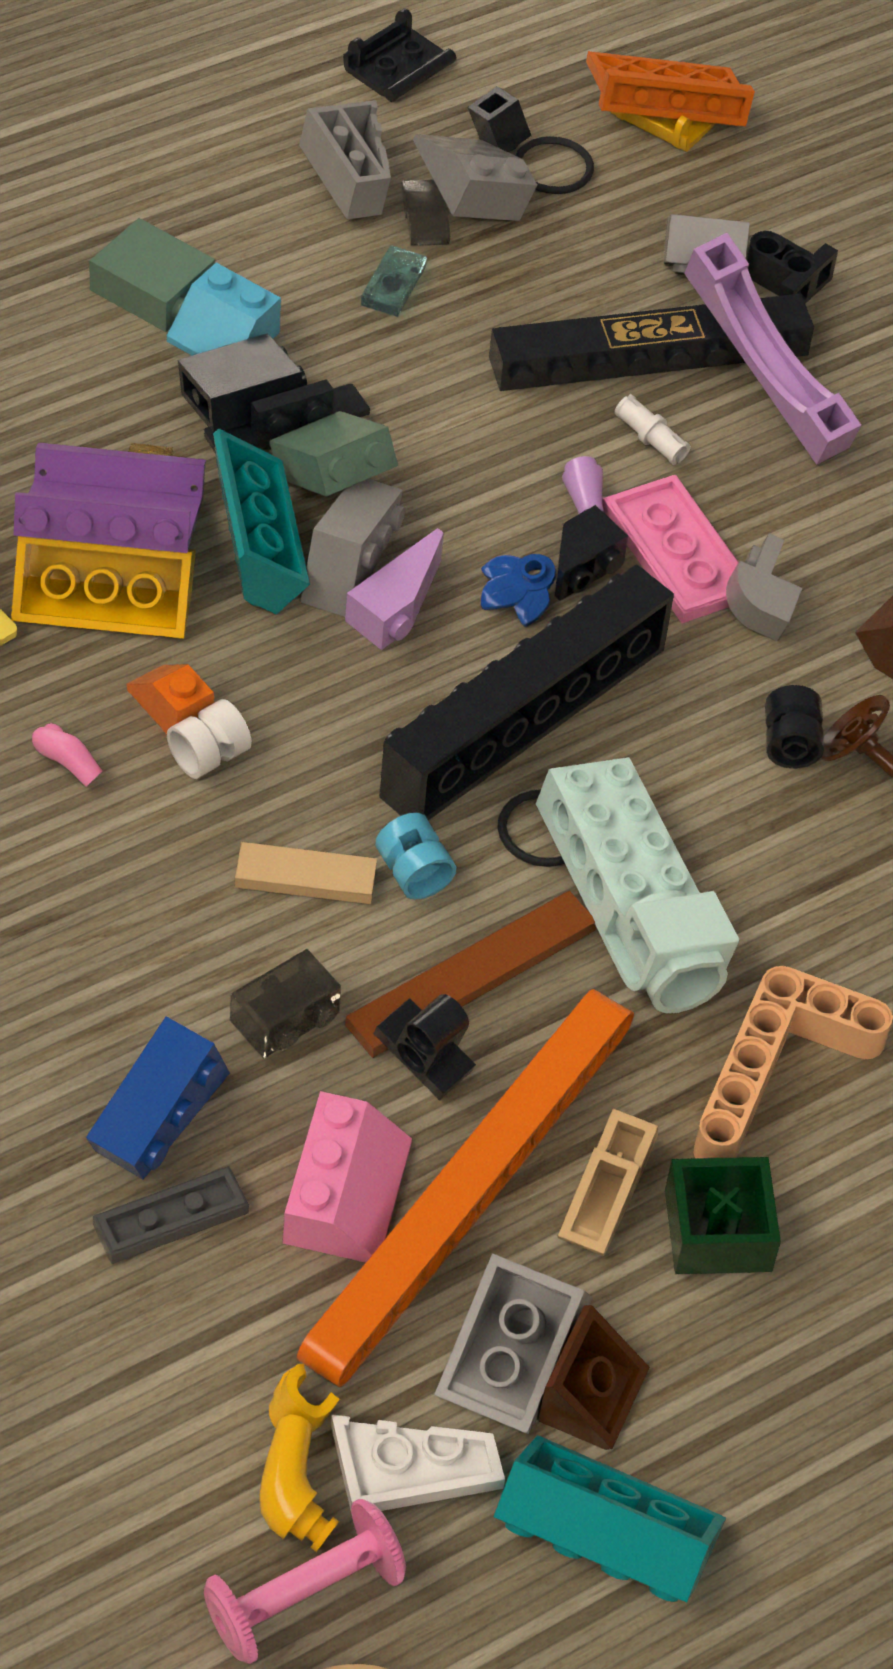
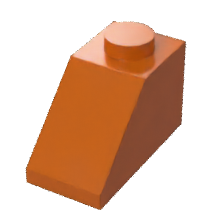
M189 664L162 665L127 683L128 692L166 734L171 726L190 716L198 718V713L202 709L214 703V692Z

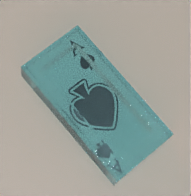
M390 245L361 295V306L398 317L426 268L427 256Z

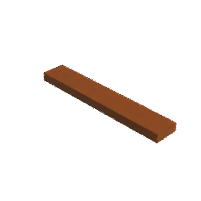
M569 890L347 1015L345 1026L368 1054L374 1058L388 1050L373 1034L376 1027L409 998L423 1010L440 994H447L463 1007L596 931L595 921L590 912Z

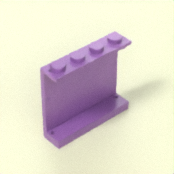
M38 443L35 452L34 482L29 493L16 492L13 535L187 553L203 502L206 460Z

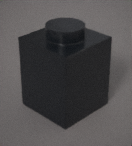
M498 86L467 107L479 139L506 152L513 151L520 143L532 136L519 100Z

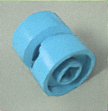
M408 813L397 817L389 822L376 838V848L389 869L393 870V876L407 898L416 900L430 897L444 889L456 874L457 866L444 845L439 842V837L426 816L421 813Z

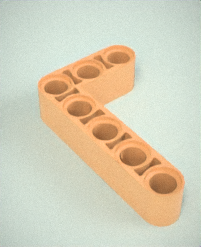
M776 966L767 970L763 975L701 1117L694 1145V1157H737L789 1033L856 1058L873 1059L882 1053L888 1038L893 1019L889 1007L875 998L790 967ZM713 1138L720 1139L724 1142L714 1141Z

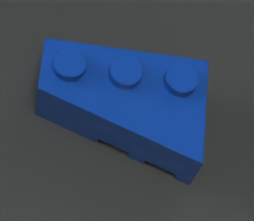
M166 1016L86 1136L94 1151L141 1179H144L151 1170L157 1169L165 1159L170 1146L230 1074L215 1044Z

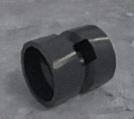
M789 685L772 691L766 698V753L768 758L776 765L784 768L798 769L808 767L822 757L824 751L822 700L816 691L805 686Z

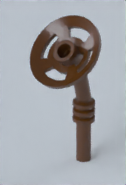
M883 695L872 696L861 701L843 714L824 735L822 760L833 761L845 757L854 751H857L859 754L865 753L893 778V755L877 742L879 736L876 734L889 711L890 702ZM875 711H882L879 716L875 713L872 714Z

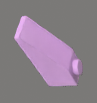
M438 528L347 592L345 622L379 649L383 650L395 640H402L412 629L441 562L444 532Z

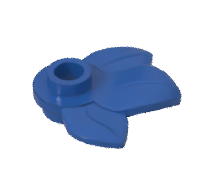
M530 554L519 558L512 555H502L491 559L481 568L483 574L490 579L484 586L481 595V607L483 610L514 606L519 621L526 627L538 620L550 605L548 590L556 579V569L552 560L547 556ZM533 570H541L536 575L528 574L530 571Z

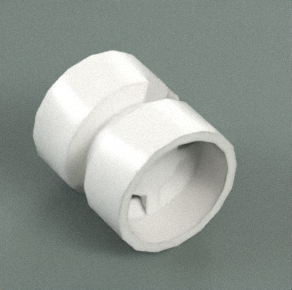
M220 699L202 709L198 713V718L190 716L167 730V741L173 757L181 769L194 779H198L216 769L220 765L221 760L228 762L251 748V735L244 718L232 703L224 699Z

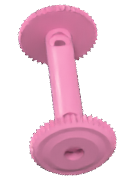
M358 1499L352 1503L351 1514L357 1536L237 1599L220 1576L213 1575L207 1579L204 1597L209 1614L221 1639L236 1659L248 1664L257 1661L258 1650L251 1627L371 1563L389 1585L397 1586L403 1582L406 1562L402 1548L390 1523L375 1504L363 1499Z

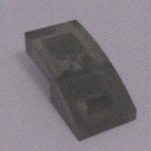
M434 179L402 181L405 219L408 220L410 246L449 244L451 236L446 202Z

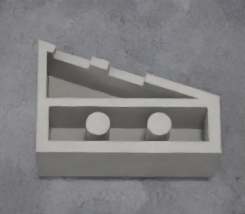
M376 100L307 109L299 146L346 219L381 215L389 188L391 175L385 146H382L381 142L382 128L381 123L377 121L376 113L378 107Z
M366 479L343 490L313 529L307 562L310 585L302 591L300 603L345 617L347 592L370 577L383 550L387 547L393 531H399L405 515V507L400 506L402 489Z

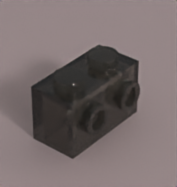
M305 949L231 993L230 1021L264 1059L278 1050L284 1051L289 1049L297 1042L299 1037L315 1027L322 1028L331 1023L340 1011L341 985L308 949Z

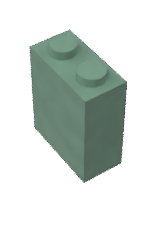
M138 218L89 260L90 290L167 332L171 328L192 283L215 264V259Z
M338 411L269 441L273 456L283 460L287 482L324 496L332 495L398 466L388 426L342 411Z

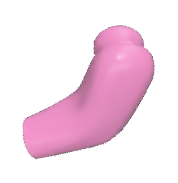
M50 723L44 727L37 728L33 732L32 743L35 749L41 755L66 767L85 787L102 772V769L86 746L77 737L63 732L60 726Z

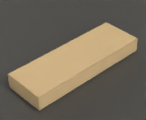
M241 842L235 875V888L371 904L377 858Z

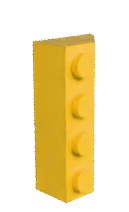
M18 536L11 620L184 639L192 595L196 550L188 549L187 553Z

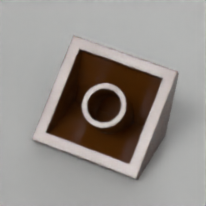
M584 1305L545 1386L539 1422L604 1450L613 1449L650 1367L592 1305Z

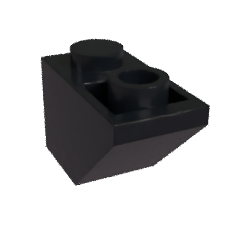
M596 505L563 523L555 587V597L559 601L573 593L584 591L592 582L606 574L615 573L624 564L628 535Z

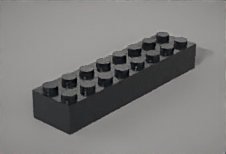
M638 564L623 574L618 573L614 575L606 586L593 595L584 596L572 610L562 617H554L542 631L532 638L521 640L514 650L499 661H491L478 676L468 683L462 682L457 685L448 697L435 706H427L411 723L403 728L394 729L383 743L379 798L400 816L408 813H421L429 821L663 652L674 593Z

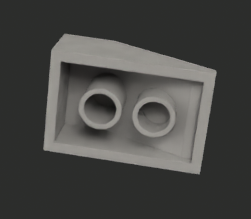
M415 134L413 141L452 216L520 221L537 187V183L523 159L483 140Z
M492 1253L434 1395L529 1434L541 1411L545 1386L584 1305H590L593 1297L580 1288Z

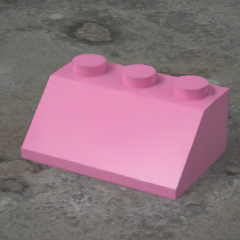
M320 1091L284 1213L283 1244L366 1263L386 1239L411 1148L412 1138L370 1103Z

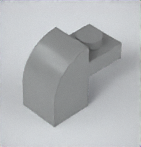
M769 533L761 547L752 546L745 562H738L728 579L726 597L732 613L744 626L778 641L790 622L802 588L771 574L784 540Z

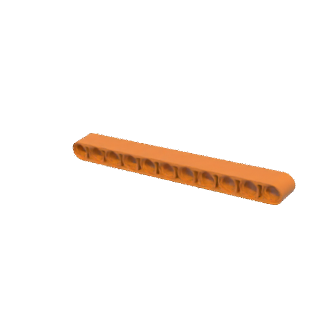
M591 989L583 997L310 1330L299 1348L297 1361L337 1387L344 1386L619 1045L632 1024L634 1012L595 989Z

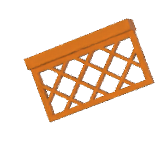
M588 51L586 63L601 91L598 103L601 111L679 119L680 116H685L690 121L746 127L755 91L751 85L740 84L730 67Z

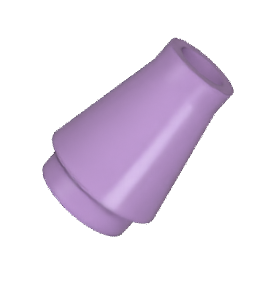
M588 456L577 457L567 462L564 467L565 472L562 475V480L578 510V514L595 505L604 512L602 506V467L597 464L594 458Z

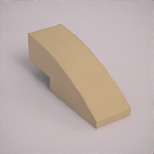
M612 1109L597 1148L594 1147L558 1234L559 1239L602 1256L605 1255L658 1137L657 1125Z

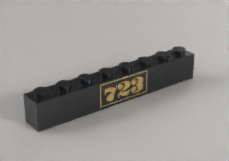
M801 293L760 298L769 317L796 357L808 356L814 324ZM706 304L492 328L489 360L500 391L746 363Z

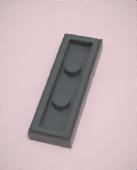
M230 1166L94 1215L93 1226L111 1264L246 1215L249 1213V1204Z

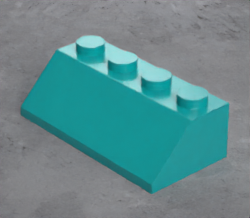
M217 429L213 435L218 475L244 600L248 601L251 605L261 607L277 615L310 585L283 460L221 429Z
M539 1435L515 1459L493 1516L505 1522V1527L519 1536L530 1538L535 1535L553 1543V1548L564 1556L574 1559L585 1557L600 1564L601 1570L611 1577L620 1580L632 1578L648 1585L649 1591L663 1600L676 1602L679 1599L686 1603L697 1587L727 1518Z

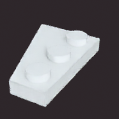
M331 1415V1428L350 1510L352 1503L358 1499L369 1501L375 1504L381 1511L504 1489L505 1477L493 1433L431 1426L426 1431L397 1427V1422L378 1420L377 1425L349 1422L350 1417Z

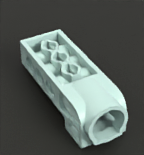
M627 757L549 769L536 806L626 986L633 991L645 989L656 1010L663 1013H680L707 1002L726 983L728 975L726 968L739 943V937L714 891L703 893L698 891L631 759Z

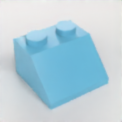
M216 262L192 283L167 334V342L192 356L267 333L274 339L280 333L281 297Z

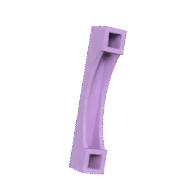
M725 233L695 248L684 274L817 465L850 448L861 424L840 393L834 395L821 385L788 347L769 317L748 271L749 263L729 234Z

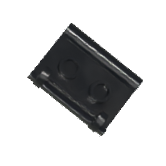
M406 8L397 12L394 23L367 40L363 41L357 37L350 41L348 51L343 54L345 70L379 95L386 97L390 102L454 63L457 59L452 49L448 48L444 51L413 30L412 14Z

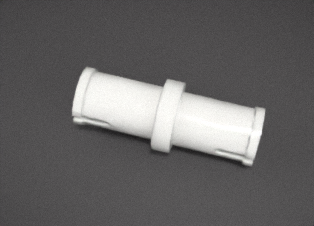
M632 394L624 397L619 402L614 412L615 415L638 433V439L643 444H651L672 465H676L677 462L680 463L690 451V444L667 426V420L660 414L654 415Z

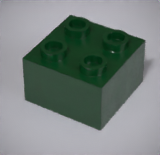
M769 1157L672 1159L665 1186V1197L675 1274L772 1272L781 1239Z

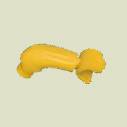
M297 1364L283 1374L269 1404V1417L276 1429L263 1471L259 1501L261 1514L272 1531L282 1539L289 1532L301 1541L306 1536L314 1542L310 1548L317 1552L339 1521L334 1517L330 1521L324 1518L322 1513L325 1510L313 1501L318 1492L311 1488L307 1479L309 1446L312 1432L324 1423L340 1399L333 1393H330L320 1405L308 1403L298 1391L307 1377L304 1364Z

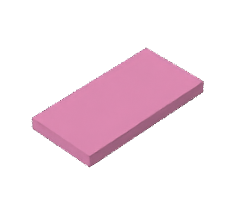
M676 474L603 498L602 506L605 514L628 535L627 546L643 569L674 593L672 610L681 623L729 608L726 586L738 561Z

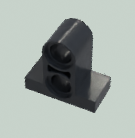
M760 231L755 233L750 239L747 255L748 271L753 282L778 296L801 293L806 304L832 280L838 250L825 243L812 254L775 232Z
M440 994L423 1010L409 998L382 1021L373 1033L439 1101L467 1077L476 1066L458 1047L469 1027V1018L462 1006L447 994Z

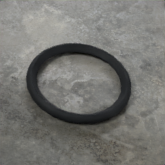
M546 136L532 139L523 144L515 155L522 159L524 154L535 146L557 144L569 147L583 157L586 163V172L574 184L558 187L536 182L537 187L535 190L547 194H566L577 191L591 180L594 173V162L588 151L580 144L562 137Z
M541 789L530 790L510 799L503 807L498 817L497 825L499 837L505 848L515 857L532 865L551 867L565 864L562 856L544 858L524 852L512 842L508 835L507 819L510 813L519 804L531 799H538Z

